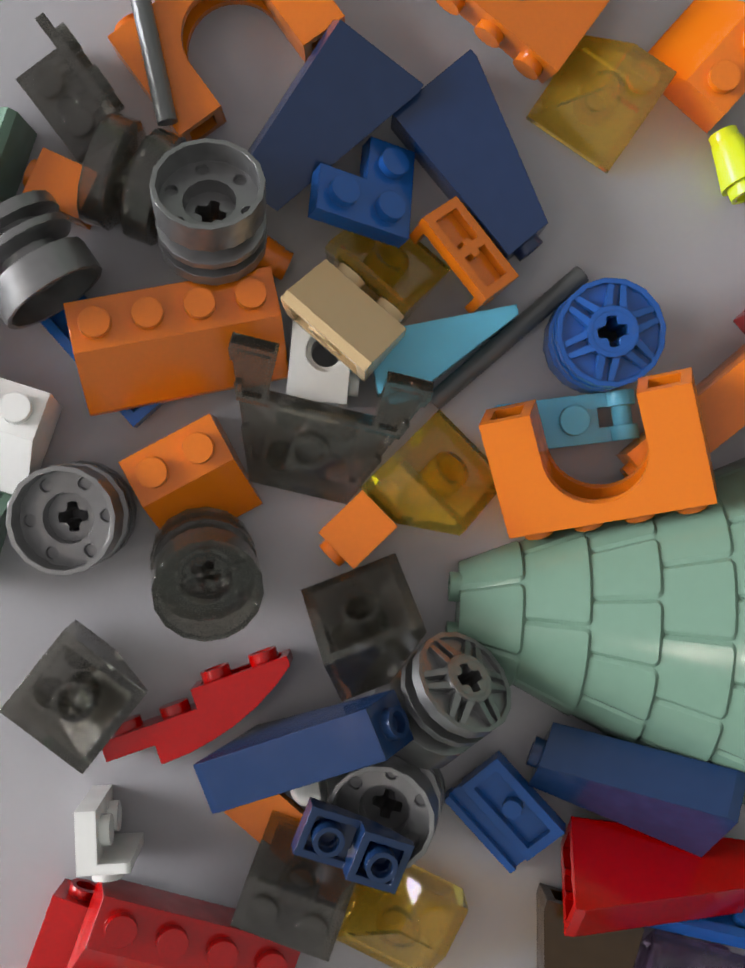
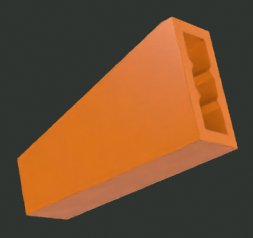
M745 344L696 385L710 453L745 426ZM645 431L639 435L640 438L634 439L616 455L624 464L620 469L624 478L632 474L646 457L648 444Z

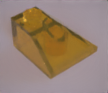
M584 35L560 70L554 75L526 119L607 174L677 72L635 43Z
M438 410L360 487L396 524L459 536L466 531L497 494L487 457L441 410Z
M414 864L405 869L395 894L357 883L332 932V938L392 968H434L446 957L469 911L464 890Z

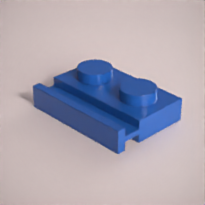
M497 751L465 776L456 787H451L446 791L445 803L510 874L516 870L518 864L524 860H530L565 834L566 823L533 787L528 786L527 780L500 751Z

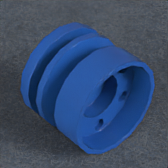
M602 278L584 284L552 313L544 329L543 352L549 369L562 384L580 393H605L638 381V378L643 377L655 367L665 347L666 323L660 305L645 288L627 279ZM606 326L608 331H616L617 339L609 343L607 338H599L598 330Z

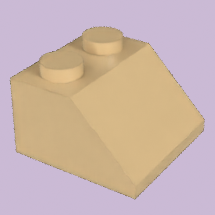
M325 259L292 285L281 296L280 300L286 314L365 382L405 336L406 328L400 324L404 316L385 298L380 297L375 302L360 288L365 282L349 266L341 262L336 268Z

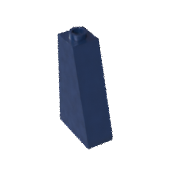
M341 19L331 22L248 150L260 163L266 179V204L276 211L281 209L311 183L312 173L320 163L332 166L417 95L424 85Z
M470 49L392 115L391 130L408 150L415 152V159L449 200L455 196L460 199L507 261L515 255L521 262L543 243L539 235L548 224V221L479 59Z
M395 689L256 725L195 763L193 767L211 812L215 814L387 761L414 740V737L409 727L407 714L402 709Z
M555 722L552 723L544 739L539 736L535 737L526 760V765L534 767L528 786L699 857L706 854L739 821L745 792V773L739 770Z

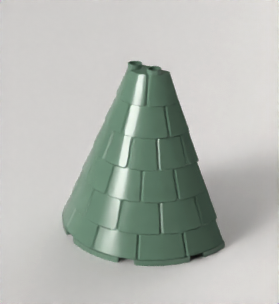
M745 457L713 470L716 480L718 504L708 505L701 512L694 514H679L677 511L655 514L653 518L640 523H628L625 520L606 522L601 527L586 532H578L574 528L554 531L550 536L543 539L514 541L459 561L458 572L450 571L448 577V601L456 602L455 622L447 621L445 632L461 633L477 640L488 649L504 669L509 686L513 685L561 713L567 716L572 715L610 737L745 773ZM744 792V797H743V802H742V804H744V805H745V792Z

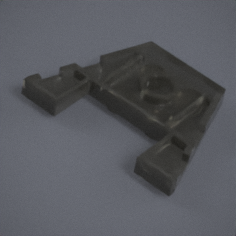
M233 332L228 351L230 360L233 361L235 373L234 388L242 417L241 432L249 482L347 504L381 463L384 452L395 439L399 440L410 427V420L421 407L425 408L434 394V382L392 371L387 373L374 415L271 391L269 387L280 344Z

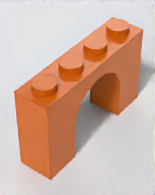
M155 0L152 6L178 122L170 125V128L181 143L205 138L227 122L221 105L189 62L188 51L191 36L196 26L206 15L228 5H247L257 8L274 20L302 60L306 62L331 22L339 19L345 22V15L334 0ZM133 13L123 17L115 26L114 32L107 37L118 57L152 102Z
M436 0L445 11L452 15L460 14L475 27V34L482 42L492 48L499 47L514 59V67L523 76L531 80L538 79L542 84L560 70L610 1Z
M692 367L638 378L636 395L647 439L648 452L641 465L632 474L622 480L609 484L585 483L572 478L558 467L547 446L536 399L486 409L479 424V430L509 539L524 536L527 540H539L550 536L554 531L574 528L575 531L586 532L595 530L606 522L625 520L628 523H640L653 518L655 514L677 511L679 514H694L705 510L708 505L718 504L716 480Z

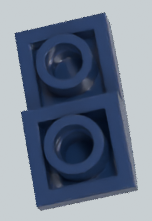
M312 797L309 798L291 843L293 855L343 869L345 880L395 894L415 847L410 839L377 822Z

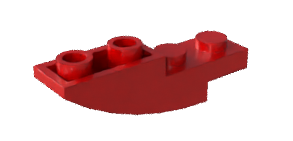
M271 646L248 655L249 663L231 669L229 663L226 662L200 672L202 680L197 681L190 689L195 703L190 704L188 698H182L159 708L161 715L142 721L141 715L136 714L111 725L113 732H110L100 742L106 762L155 746L161 764H165L213 741L239 723L274 689L291 665L293 660L291 650L288 649L278 653L276 646Z

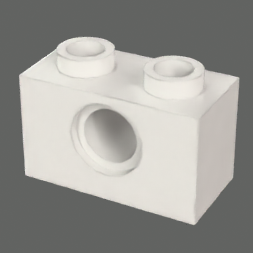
M293 321L286 400L289 403L347 408L348 396L358 397L360 378L341 361L330 367H323L315 363L313 351L320 343Z

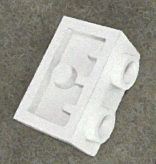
M113 784L93 785L74 811L76 877L92 876L93 881L102 883L117 881L123 878L124 874L131 873L144 844L143 832L114 834V831H120L122 806L120 800H113Z

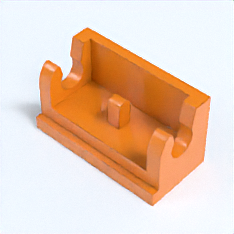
M457 196L424 216L409 235V238L415 245L426 236L474 297L464 307L468 313H474L481 306H486L519 277Z

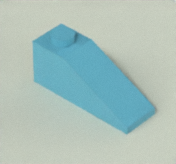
M517 304L404 326L406 328L405 336L373 371L377 397L388 395L390 404L419 398L418 389L428 387L512 322L519 314Z

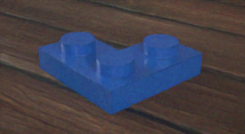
M371 136L362 146L359 176L320 163L312 173L308 218L400 248L409 239L415 152Z

